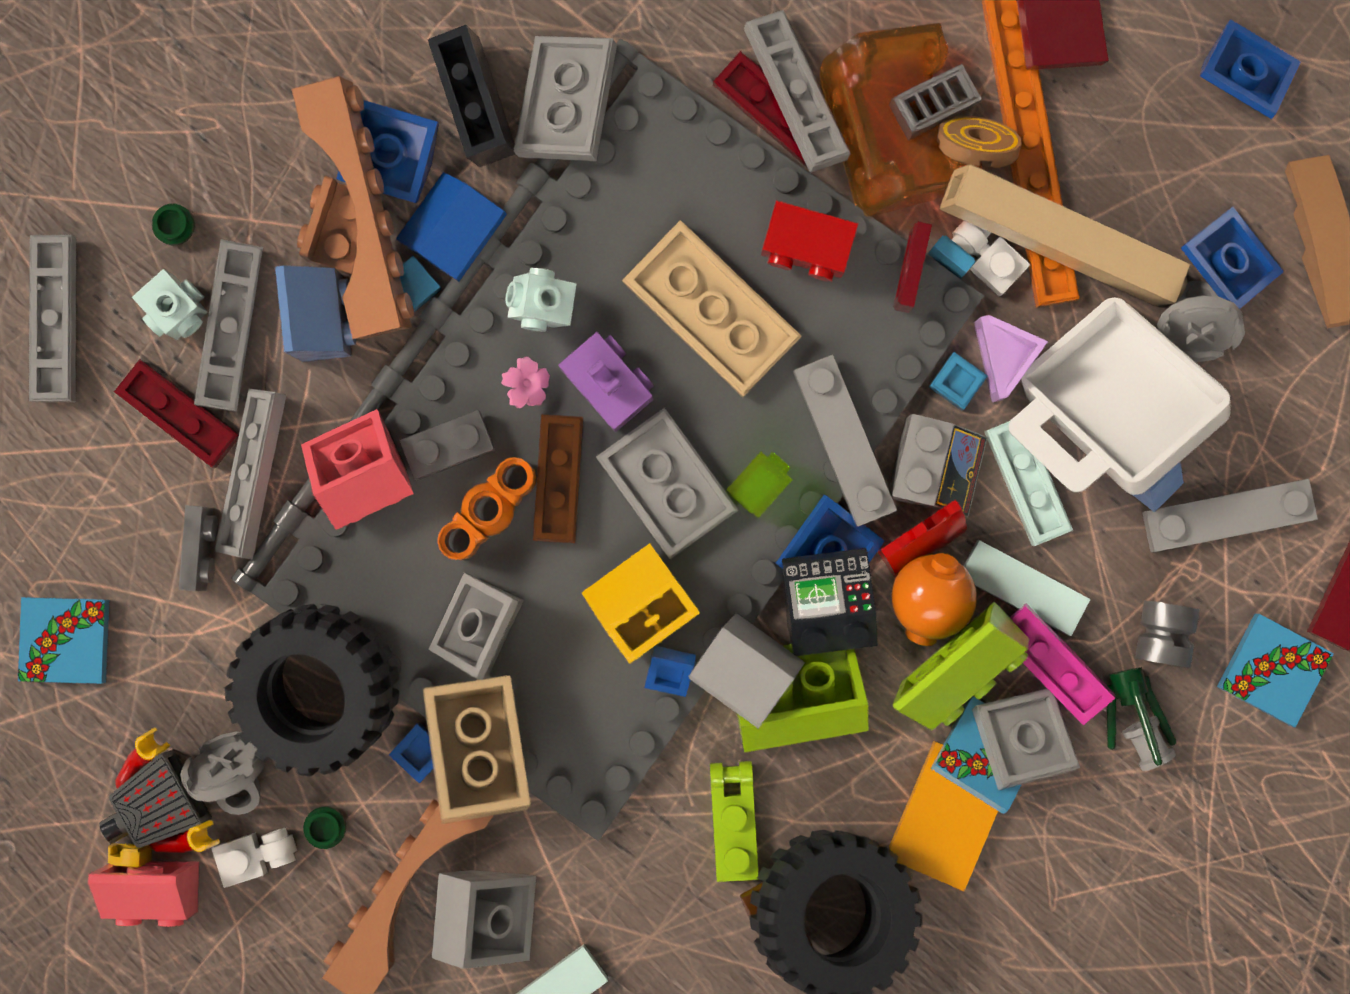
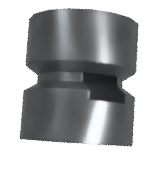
M1144 600L1141 624L1146 628V633L1138 636L1135 659L1190 668L1194 644L1188 638L1189 635L1196 633L1200 609Z

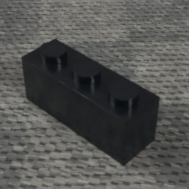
M463 25L427 39L466 158L478 167H483L515 155V143L480 38L467 25Z

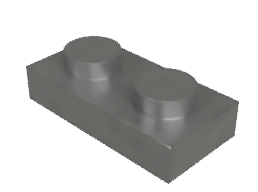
M479 410L400 440L415 480L495 450Z
M185 505L179 590L207 591V583H211L213 580L215 564L214 559L209 558L210 543L215 541L218 531V520L216 516H213V508Z

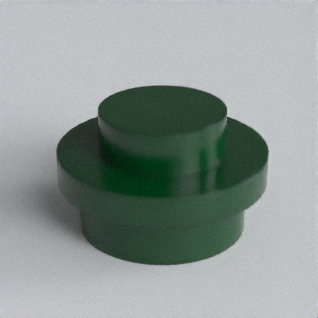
M166 204L160 207L153 216V233L161 242L167 245H181L188 241L194 232V218L190 211L182 205Z
M330 806L314 809L304 821L303 831L305 838L312 846L319 849H329L336 846L342 841L346 833L344 816L339 810Z

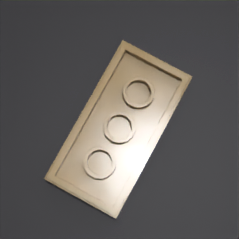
M681 220L622 280L645 305L741 397H744L802 337Z

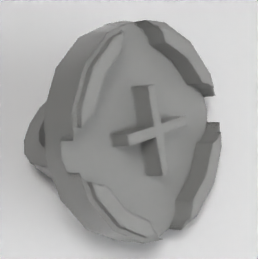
M1205 281L1188 282L1182 296L1177 299L1175 304L1171 305L1161 314L1157 323V329L1194 362L1210 361L1224 356L1223 351L1231 346L1234 350L1240 345L1245 335L1242 311L1235 303L1218 297Z
M241 732L222 734L205 742L198 748L200 754L194 760L190 756L185 761L180 774L184 788L195 800L216 801L223 811L235 815L246 814L254 810L259 804L260 784L257 777L265 765V762L254 755L257 749L250 742L244 745L238 736ZM243 789L249 792V794L244 797L238 798L231 796L242 791Z

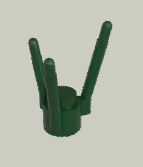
M1142 667L1109 674L1111 684L1107 685V687L1115 694V699L1107 705V747L1110 750H1114L1116 747V699H1120L1122 707L1135 704L1153 761L1157 766L1162 765V757L1145 707V701L1148 702L1154 716H1157L1160 722L1159 726L1169 745L1174 746L1176 739L1152 690L1149 676H1144Z

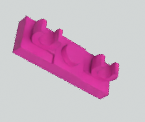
M1027 603L1010 617L1029 638L1028 650L1025 651L1028 657L1023 664L1083 726L1115 699V694Z

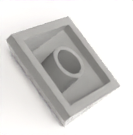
M464 573L428 650L479 680L489 677L524 600Z
M736 613L720 630L688 678L759 728L805 662Z

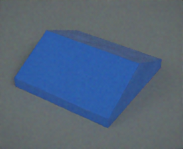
M1230 19L1204 60L1200 77L1272 119L1276 115L1301 61Z
M363 100L364 110L360 111L363 127L369 129L373 139L374 151L370 155L373 168L378 169L384 184L383 194L418 203L432 166L439 122ZM338 171L336 180L345 182L341 173Z
M443 172L399 233L396 240L460 282L507 213L468 184Z
M1234 207L1223 213L1181 247L1182 251L1217 296L1235 303L1239 309L1284 272Z
M823 495L775 564L782 568V558L863 548L867 549L870 563L885 540L864 524L856 527L853 517L849 512L828 496Z

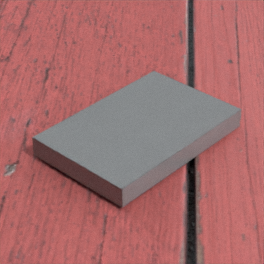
M535 36L514 146V153L518 157L597 161L617 44L613 38Z
M665 408L596 456L669 559H672L738 511Z

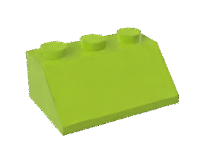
M993 602L901 682L893 706L898 712L930 730L935 729L942 722L945 726H948L963 713L965 709L962 705L973 695L976 699H980L994 687L996 682L993 678L1006 669L1010 673L1026 660L1028 655L1025 651L1028 650L1029 638Z
M791 644L783 646L793 653ZM855 649L797 656L805 664L759 728L737 714L744 753L869 731L868 701Z

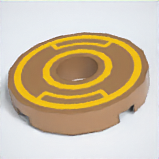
M975 116L948 118L940 124L937 135V142H940L939 148L945 155L955 161L973 166H980L981 160L992 161L991 167L994 168L1008 166L1018 159L1022 145L1021 137L1015 130L1003 123Z

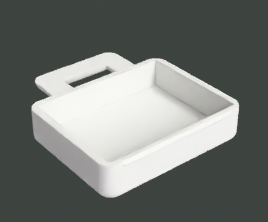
M1114 297L1102 302L1032 363L1021 378L1025 396L1031 403L1010 421L1009 431L1072 492L1086 490L1106 472L1127 493L1139 495L1153 486L1229 419L1231 413L1230 395L1220 383L1124 300ZM1050 420L1086 456L1077 462L1041 426Z

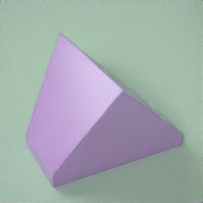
M987 315L977 319L974 322L985 374L988 375L987 383L993 403L1001 401L1010 395L1048 341Z

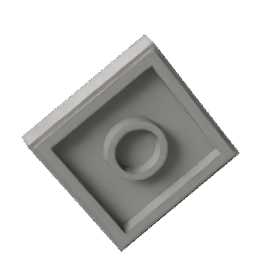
M1048 689L977 705L972 709L998 790L1073 772L1080 768L1057 699Z

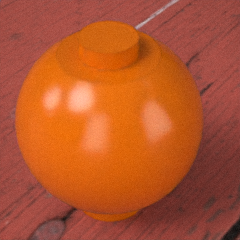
M938 553L918 557L906 564L895 578L891 599L897 619L906 628L905 634L907 638L922 646H932L937 643L938 639L947 638L958 633L969 623L975 612L977 591L970 573L956 558L949 554Z

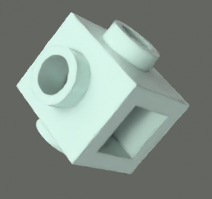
M530 268L529 273L514 276L513 281L507 288L505 298L506 305L509 307L508 318L522 321L521 328L539 332H546L547 326L553 328L570 326L576 283L554 279L555 272L541 268Z
M164 269L132 296L136 303L146 312V315L142 318L143 321L159 337L165 333V335L176 340L181 336L186 338L200 328L203 323L201 318L208 313L199 303L204 298L200 291L189 280L185 279L181 283L175 275Z

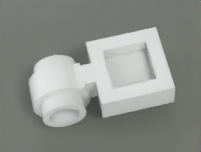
M963 221L952 232L953 238L951 240L968 254L976 255L979 258L970 270L1000 297L1031 264L1002 237L997 238L989 246L987 244V237L991 232Z
M281 828L262 835L263 844L259 845L255 832L212 847L223 887L226 888L268 873L265 862L269 861L272 869L295 861L294 852L297 851L293 835H288L286 828Z

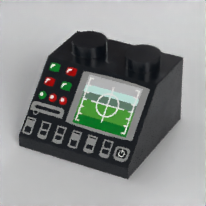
M866 548L782 558L787 627L793 655L801 656L878 646L876 608Z

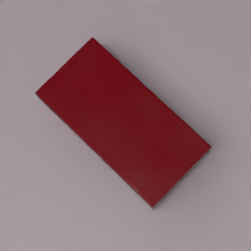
M917 221L910 229L893 304L896 311L909 313L914 308L932 224Z

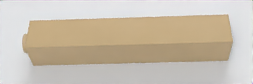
M971 164L953 171L939 208L940 210L1152 305L1175 304L1177 299L1184 293L1187 286L1186 274L1190 266L1189 263Z

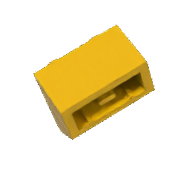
M650 543L581 592L603 628L629 664L700 613Z

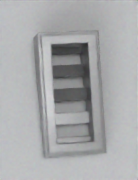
M961 64L891 99L889 107L908 141L938 126L946 119L952 118L980 103L982 99ZM954 79L958 80L967 98L961 101L950 84V81ZM941 86L952 103L947 108L936 90ZM929 94L938 110L937 113L932 114L923 96ZM914 101L924 117L920 121H918L909 105Z

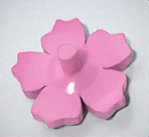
M529 357L518 358L517 368L511 367L508 372L502 374L503 380L501 383L512 388L507 393L510 398V405H514L516 408H522L526 403L528 406H540L546 399V394L541 388L549 386L550 375L546 368L538 369V363L532 361Z

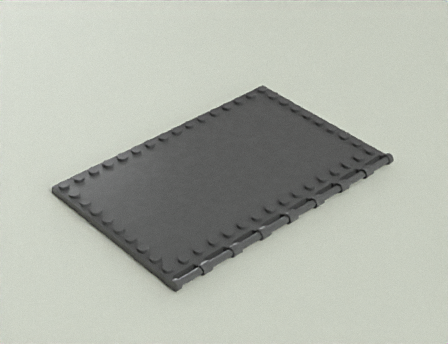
M619 39L616 43L617 49L610 87L627 64L634 68L636 72L604 116L597 161L572 160L557 181L550 177L548 173L558 159L538 158L535 164L530 163L516 182L518 188L502 209L507 213L504 220L460 282L452 278L438 299L433 297L419 318L422 321L390 366L384 365L371 383L374 388L350 420L357 419L376 409L379 410L387 397L397 403L384 423L406 468L414 494L396 504L384 507L357 522L350 523L336 530L323 509L320 510L316 517L306 512L315 499L310 479L308 478L292 502L287 500L273 520L276 524L254 553L253 559H250L243 569L238 568L231 578L240 587L254 594L280 614L289 609L295 610L302 605L315 604L320 609L328 604L338 606L340 609L339 615L341 616L349 611L361 616L359 624L365 629L372 625L380 633L375 638L380 646L388 644L393 653L388 662L390 667H398L400 679L392 688L400 691V700L425 718L426 713L423 699L425 688L479 680L428 650L463 574L471 575L523 599L521 608L491 673L485 679L509 675L511 677L528 791L597 841L601 839L705 690L692 680H690L686 697L644 688L654 647L629 664L603 628L581 592L650 543L700 612L655 646L695 654V668L720 630L736 613L753 624L783 581V569L775 563L823 495L828 496L836 503L843 496L793 371L833 355L874 452L984 297L979 291L925 255L914 308L909 313L894 310L893 304L907 245L905 239L641 55L632 45L622 39ZM530 198H535L541 204L511 246L507 248L499 241ZM776 200L858 223L842 278L833 277L832 282H827L810 277L808 275L809 269L793 265L792 270H784L767 264L768 258L761 256ZM680 220L802 336L744 397H741L622 282L631 270ZM485 263L493 271L463 313L458 315L451 308ZM530 268H541L555 272L554 279L576 283L570 326L556 328L547 326L546 332L523 329L521 328L522 321L508 318L509 307L506 305L505 298L507 288L513 281L514 276L527 274ZM435 330H437L445 338L412 383L402 376ZM596 332L604 340L611 335L626 353L621 359L631 371L638 367L654 385L649 390L653 396V401L616 433L558 366ZM526 356L538 363V369H547L550 375L549 386L541 388L546 394V399L540 406H528L526 403L522 408H516L514 405H510V398L507 393L512 388L501 383L503 380L502 374L508 372L511 367L517 368V359ZM663 408L667 410L738 509L737 512L672 559L668 558L596 458L600 453ZM479 410L495 450L415 480L400 440ZM541 414L584 417L576 543L533 541L536 500L535 485L532 492L522 498L518 507L515 506L514 517L508 528L500 534L488 536L489 539L480 545L475 555L465 560L450 559L443 555L437 542L438 534L442 527L452 522L457 512L461 513L462 500L467 491L477 484L488 482L486 479L496 473L500 463L513 457L521 458L533 467L537 476ZM521 466L510 468L505 476L507 486L515 490L523 487L527 481L526 470ZM484 498L479 502L477 513L483 521H490L498 514L499 507L494 498ZM463 529L453 531L449 537V545L456 553L464 552L470 544L469 535ZM289 533H291L299 541L268 584L265 585L257 578Z

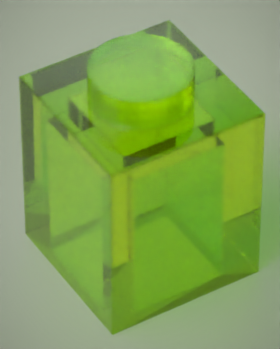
M760 451L728 487L726 492L758 519L793 480L787 475L791 468L775 453L771 452L767 457Z

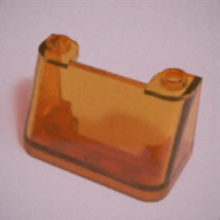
M940 23L857 33L822 61L820 67L822 90L830 111L851 153L848 160L843 161L854 203L863 210L865 217L884 214L943 198L953 171L966 166V164L948 157L939 148L940 142H937V135L940 124L908 141L889 107L892 98L934 78L933 74L944 66L949 50ZM929 94L923 96L932 114L937 113L938 110ZM916 102L910 103L909 105L918 121L924 119ZM982 164L980 166L975 165V167L982 169Z

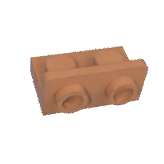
M325 176L322 185H316L311 196L310 208L314 210L309 225L304 224L298 235L297 247L300 248L299 255L307 262L326 268H335L339 272L352 276L357 255L358 232L354 205L348 187L337 183L332 177Z

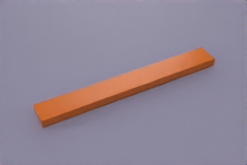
M982 0L1003 124L1015 130L1021 137L1022 145L1019 157L1011 164L1014 184L1063 206L1039 70H1027L1017 0ZM1025 248L1027 261L1031 264L1029 272L1036 308L1073 302L1080 299L1074 269Z

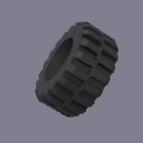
M315 604L302 605L295 610L289 609L251 632L250 637L242 641L236 649L235 655L237 658L229 663L226 673L227 677L233 680V682L225 686V700L227 702L232 701L233 708L228 711L231 723H238L242 730L238 735L244 745L250 742L257 749L254 755L260 760L266 762L270 758L276 761L275 769L286 773L295 767L297 768V774L300 776H313L318 770L326 775L336 772L343 765L348 766L356 761L382 736V732L390 725L394 717L392 709L399 702L400 691L392 688L400 679L398 667H390L388 659L393 656L388 644L380 646L375 639L380 633L372 625L365 629L359 624L361 616L351 611L341 616L339 615L340 609L338 606L328 604L320 609ZM293 654L308 655L321 660L334 671L341 682L345 696L344 713L339 721L325 723L312 720L301 714L292 705L283 685V669L289 656Z
M817 830L812 831L810 837L799 835L789 840L791 848L788 850L778 848L770 856L775 862L772 868L762 867L757 879L763 881L760 892L752 890L750 900L751 904L757 906V914L749 916L750 927L759 934L754 943L758 952L767 957L766 965L775 974L782 977L785 982L806 994H873V987L882 991L886 990L893 984L890 976L895 971L901 974L904 973L910 964L905 960L909 949L916 952L920 939L914 937L915 927H922L923 913L915 911V904L920 903L921 898L918 888L908 885V882L913 877L906 865L897 863L898 856L889 848L879 846L877 841L844 831ZM839 874L848 875L857 881L864 895L866 912L863 926L854 941L843 950L828 955L818 953L809 944L805 933L804 916L807 903L815 889L825 880Z

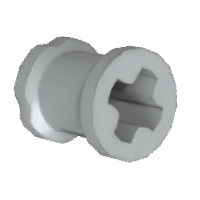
M1152 716L1149 719L1159 746L1163 765L1172 760L1176 753L1173 748L1166 746L1157 727L1160 722L1157 716ZM1138 721L1122 731L1124 737L1132 741L1141 761L1138 764L1140 769L1148 771L1159 767L1153 761L1141 722Z

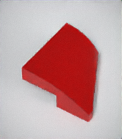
M955 499L877 552L895 578L910 561L921 556L933 555L966 532L967 524L961 506Z

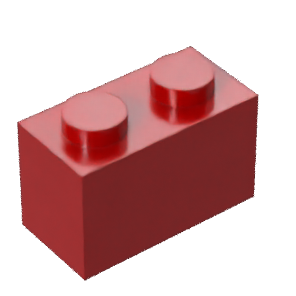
M776 200L761 256L767 257V264L792 270L793 265L809 269L808 275L810 277L832 282L833 277L842 278L845 272L858 223Z

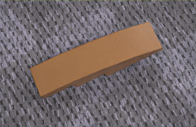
M1330 155L1288 162L1285 173L1297 203L1293 216L1306 248L1302 260L1326 327L1333 328L1350 325V217Z

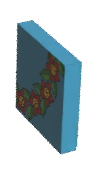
M21 597L18 681L106 683L109 599Z
M1254 614L1217 687L1291 727H1296L1334 653L1261 614Z
M972 696L963 707L965 710L956 720L931 769L1004 814L1009 810L1021 785L998 790L972 712L975 706L985 703Z

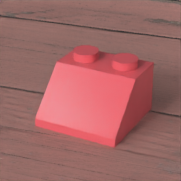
M378 409L301 444L313 495L336 530L350 523L357 522L369 514L396 504L414 494L406 468Z
M150 861L140 867H123L107 864L88 874V884L101 919H116V925L134 926L142 924V919L158 920L159 926H180L184 924V920L189 919L198 912L199 861Z

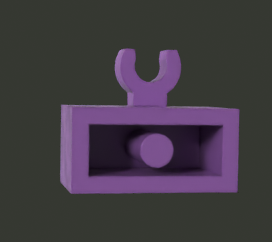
M596 332L558 366L616 433L653 401V396L649 390L654 385L638 367L631 371L621 360L626 353L611 335L604 340Z

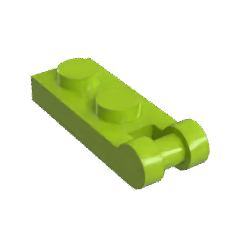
M740 761L739 766L723 767L722 763H710L717 882L759 880L757 879L759 874L752 761ZM740 783V794L724 795V784Z

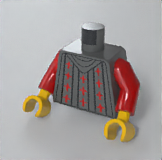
M155 727L138 737L135 741V748L128 755L115 779L117 790L109 796V800L116 813L99 823L104 838L113 844L129 835L137 848L149 845L155 852L186 853L193 850L202 852L218 845L220 840H212L207 832V828L214 825L213 821L210 820L212 816L203 801H197L191 797L182 784L180 774L183 765L174 749L164 752L170 747L169 743L165 742L162 745L156 743L154 733L158 729Z

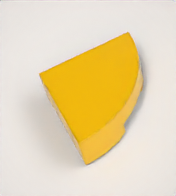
M113 843L108 846L109 864L123 867H140L151 861L152 849L149 845L137 848L134 844Z

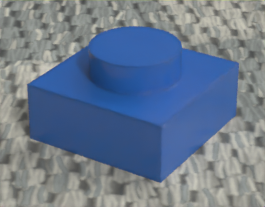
M654 646L644 688L686 697L691 680L688 677L694 669L696 655Z
M420 722L413 727L389 754L418 783H421L434 769L429 733Z

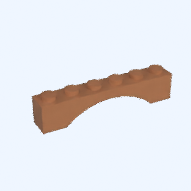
M340 76L293 88L292 93L302 132L318 143L333 160L347 184L355 209L358 230L357 255L350 282L343 295L352 339H367L412 328L410 318L414 316L413 304L409 294L403 292L400 276L404 275V267L399 253L393 250L390 235L394 234L393 221L389 212L383 209L380 194L384 193V184L378 169L373 168L370 153L374 151V143L369 129L363 127L360 111L364 110L362 94L359 88L353 85V82Z
M433 799L419 819L425 826L418 837L415 838L409 835L395 856L401 859V862L393 874L385 870L373 887L372 892L378 896L368 909L362 905L348 924V927L354 931L347 942L344 944L338 940L325 958L324 962L330 967L322 978L344 994H374L395 963L394 933L396 916L403 894L415 872L425 860L444 845L465 834L484 829L493 816L442 824L439 802Z

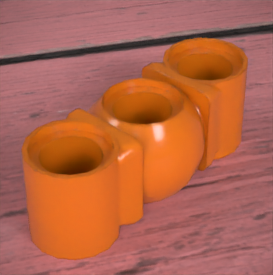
M514 457L506 459L499 464L496 473L486 479L488 482L477 484L467 491L462 500L461 513L457 512L452 522L442 527L438 534L437 542L443 555L455 560L469 559L477 553L480 545L489 539L488 536L500 534L508 528L514 517L515 506L518 507L522 498L532 492L536 485V472L528 462ZM521 466L527 472V481L520 489H510L505 481L506 473L512 467ZM484 498H494L498 503V514L490 521H483L478 516L477 506ZM457 529L465 530L470 538L468 548L461 553H456L449 545V537Z

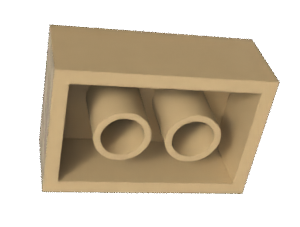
M510 675L425 688L423 699L441 823L445 824L527 810L531 804Z

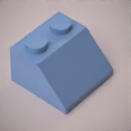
M276 266L284 352L301 362L350 357V345H356V339H352L343 302V295L349 280L343 279V275L335 268Z

